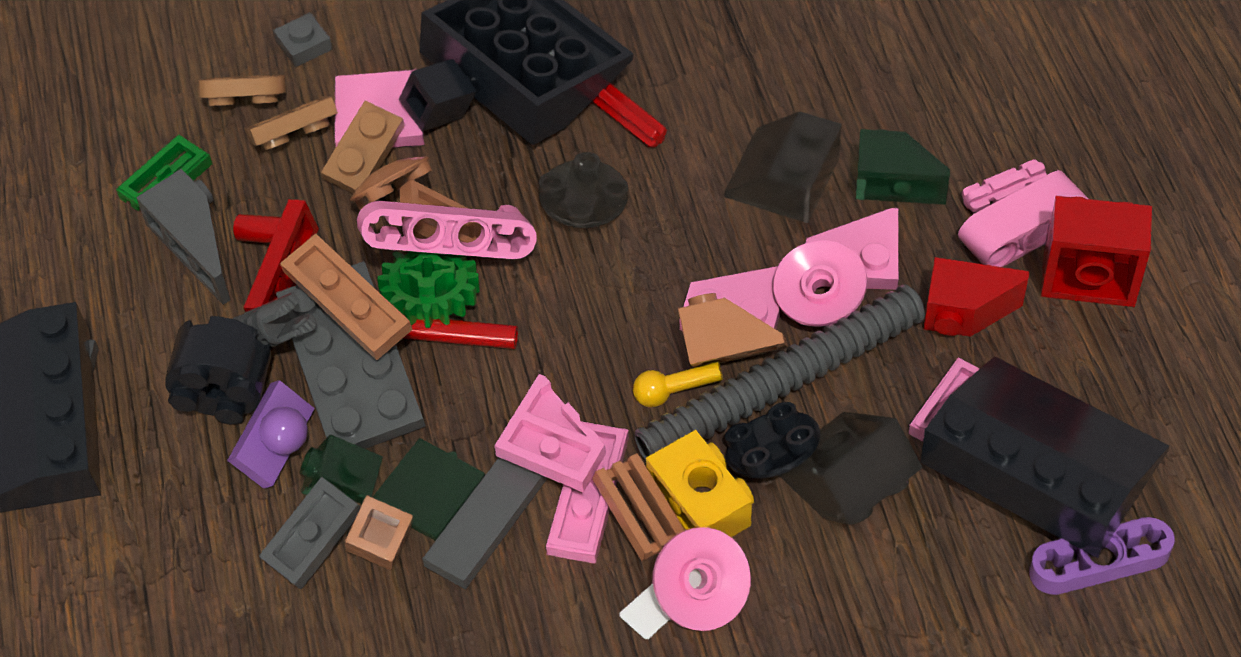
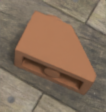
M716 293L694 296L688 299L689 306L678 308L689 362L694 368L719 362V364L788 347L786 338L781 332L728 299H717Z

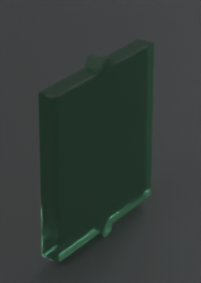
M419 438L372 498L413 515L411 528L436 541L484 478L485 473L458 459L455 451L447 453Z

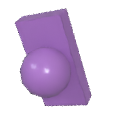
M280 380L270 383L227 461L262 488L273 486L289 455L297 451L306 442L308 434L307 422L315 408Z

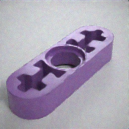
M1152 517L1121 523L1105 547L1113 552L1116 561L1105 566L1094 563L1089 558L1087 552L1064 539L1044 543L1033 554L1029 576L1037 589L1047 594L1057 595L1162 567L1168 561L1174 545V534L1165 522ZM1141 537H1147L1150 543L1159 542L1157 550H1152L1148 544L1139 545ZM1132 549L1130 557L1128 558L1127 550ZM1074 554L1077 555L1076 562H1072ZM1052 561L1053 565L1057 568L1064 567L1062 575H1056L1052 569L1044 570L1046 562Z

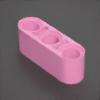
M1054 171L969 217L961 226L958 238L981 264L1004 267L1046 243L1055 196L1088 198L1062 171Z

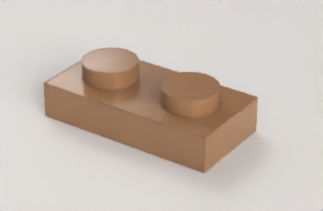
M323 96L244 129L251 145L258 146L263 144L264 149L268 150L290 141L287 133L303 127L305 134L330 125L327 117L337 114L338 111L332 97Z
M365 100L322 169L321 175L323 179L353 194L370 174L381 167L405 127L403 118Z

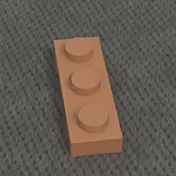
M314 234L280 263L283 272L376 360L382 357L412 330L410 321L317 234Z

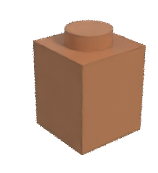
M366 495L346 538V551L392 571L412 527L413 515Z

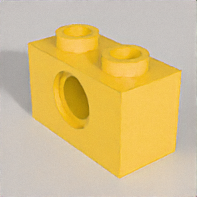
M697 430L690 432L646 457V468L684 530L702 527L712 528L733 537L751 526L752 504L754 503L751 490L743 479H734L726 469V462L719 448L712 442L707 444ZM698 487H708L712 490L708 492H698L694 489Z

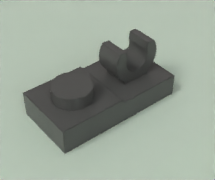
M321 477L259 557L295 586L302 589L333 550L332 548L354 522L361 506Z

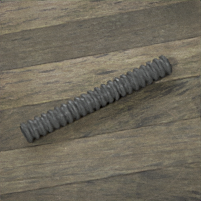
M901 285L897 287L896 292L890 291L886 293L884 299L881 297L873 300L872 305L866 304L862 306L860 312L857 310L852 312L848 319L843 317L835 325L829 324L825 326L823 332L819 330L812 333L811 339L808 337L801 339L799 346L792 344L787 347L786 352L779 351L775 353L774 359L770 357L764 359L762 366L756 364L750 367L749 373L746 371L738 373L737 380L729 378L725 381L724 387L716 385L712 388V394L703 392L699 395V401L691 399L687 401L686 408L682 405L674 408L673 415L669 412L661 415L660 422L656 419L648 422L647 429L643 426L635 429V442L641 455L646 461V457L694 430H697L701 437L710 439L714 436V430L723 432L727 429V423L730 425L739 423L740 416L743 418L752 416L753 410L757 412L763 410L765 403L771 405L777 402L778 396L781 398L788 396L790 389L793 391L801 389L803 383L810 384L814 382L815 376L823 377L827 374L828 369L831 371L839 368L840 363L846 364L850 362L852 356L859 357L863 355L865 350L874 349L877 343L882 344L888 341L889 336L895 337L900 334L901 330L910 329L913 323L919 324L925 319V308L920 296L910 286Z

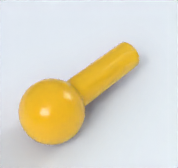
M719 362L666 376L659 371L648 370L641 373L635 379L633 394L641 405L657 407L664 404L672 393L723 380Z

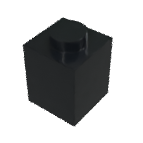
M450 59L412 71L399 100L420 130L425 131L462 119L477 90L455 60Z

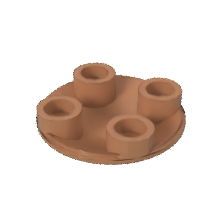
M412 157L400 159L381 167L361 183L349 199L350 202L356 203L359 210H361L365 205L378 201L394 191L391 186L392 183L399 190L409 180L416 181L432 171L428 161L430 158Z

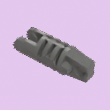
M294 292L232 318L258 330L256 339L264 345L270 343L271 347L306 334L317 327L316 319L311 313L294 319L290 318L288 313L295 308L299 301Z

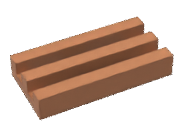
M638 453L629 456L628 460L624 463L621 460L613 463L608 470L601 468L595 471L592 478L641 561L660 553L664 545L672 537L685 531ZM617 479L631 501V507L637 517L643 521L655 541L654 543H649L614 485V480Z

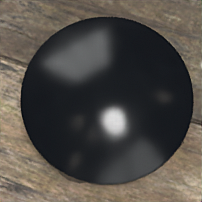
M792 402L778 403L769 410L768 414L762 415L749 423L733 425L727 430L725 439L728 444L726 450L728 465L735 473L749 478H767L786 473L806 461L816 450L821 437L819 425L811 416L798 412L795 404Z

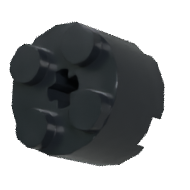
M210 316L208 324L193 326L191 320L186 321L178 329L166 374L165 387L170 393L168 403L179 411L189 412L195 410L202 414L213 415L224 424L232 425L243 422L244 415L253 412L261 401L271 358L272 347L270 343L262 344L256 339L258 330L236 319Z

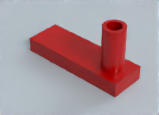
M289 199L281 217L247 214L236 216L233 233L237 241L270 243L243 307L245 312L278 299L276 292L297 285L283 272L280 263L314 234L318 233L319 228L305 200Z

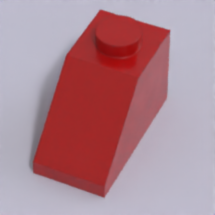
M935 257L924 330L936 331L948 336H973L1023 306L1029 271Z

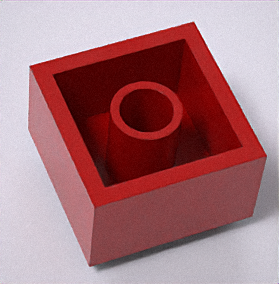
M1055 196L1043 253L1041 297L1135 307L1151 252L1152 206L1133 204L1131 202L1093 200L1077 196Z

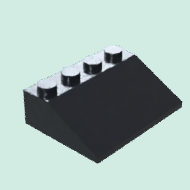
M446 0L421 12L419 52L433 64L454 59L477 90L474 97L532 145L566 128L633 61L634 53L565 0Z
M76 302L30 309L0 323V513L101 495L92 363L89 346L90 336L89 329Z
M994 356L948 397L926 427L920 463L1055 536L1064 539L1092 556L1099 558L1167 454L1169 445Z

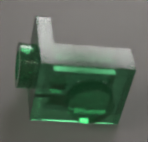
M330 434L317 449L310 447L302 461L300 474L304 475L305 479L301 493L307 495L319 479L323 477L350 499L363 504L366 495L372 497L383 456Z

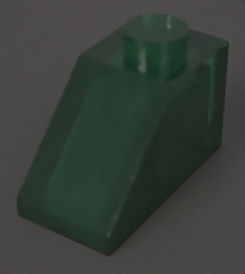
M860 129L856 199L946 205L950 179V169L906 132L884 129Z

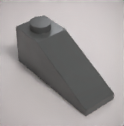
M180 169L136 198L146 226L224 305L231 299L216 223L210 206L214 199L207 186L198 179L194 182Z

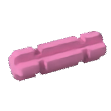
M1031 160L1021 164L1018 171L1014 167L983 180L982 186L979 183L968 186L962 191L964 205L968 210L976 213L990 206L991 201L995 203L1046 176V168L1042 162Z

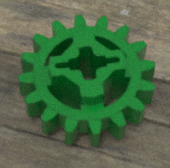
M395 251L392 253L393 263L383 262L381 265L382 275H379L377 279L379 293L406 316L411 326L417 319L424 321L425 328H430L434 319H440L445 325L450 324L449 315L454 313L457 316L464 317L466 315L465 305L475 306L476 293L480 292L479 273L476 271V262L474 260L467 261L466 255L409 251L408 254L404 255Z

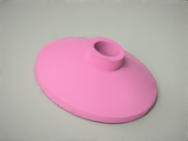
M829 240L807 242L790 251L778 265L773 280L774 295L781 310L792 320L814 327L835 324L839 319L850 316L861 304L867 289V274L860 257L846 245ZM821 286L830 287V290L824 294H815L816 289Z
M692 528L678 533L664 545L655 562L653 587L656 599L661 609L672 621L687 629L707 631L726 625L741 611L750 590V568L743 550L730 536L716 529ZM694 569L700 572L702 578L697 588H693L689 583V575Z

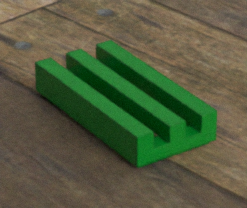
M178 134L116 189L119 199L125 203L130 201L131 207L139 211L140 207L136 197L180 169L194 181L212 165L210 154ZM186 151L178 160H176L171 166H169L171 162H173L179 155ZM154 177H157V178H156L153 182H151L145 189H143L140 193H137V192L140 191L146 184H148Z

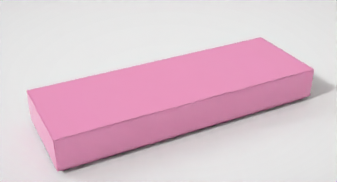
M582 422L586 427L592 428L605 443L606 455L597 470L601 468L608 470L613 463L620 460L623 462L629 440L627 429ZM593 479L590 480L584 492L563 484L546 544L547 555L596 564L610 508ZM617 479L613 481L615 486L617 485Z

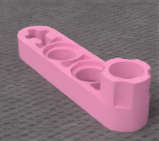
M374 201L365 205L357 217V227L363 239L371 247L378 249L520 259L527 256L534 249L537 242V234L534 227L516 207L511 205H502L497 211ZM384 216L389 224L402 226L403 236L401 237L397 227L383 226L380 233L375 234L370 223H377L379 217ZM423 218H432L437 221L435 233L427 239L416 238L413 235L415 224ZM468 222L481 224V233L476 240L465 243L458 239L459 230L464 224Z

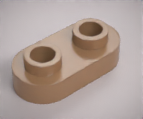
M285 75L220 77L198 80L199 97L208 98L209 106L235 104V96H251L252 103L278 102V94L286 93Z

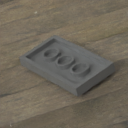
M365 261L351 266L374 287ZM298 285L276 292L278 298L294 292L299 298L298 304L288 313L291 319L307 313H311L316 319V328L292 339L335 460L426 427L396 344L376 360Z

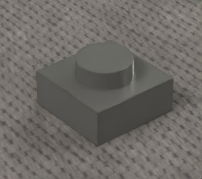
M311 13L273 30L277 44L295 67L332 50L330 37Z

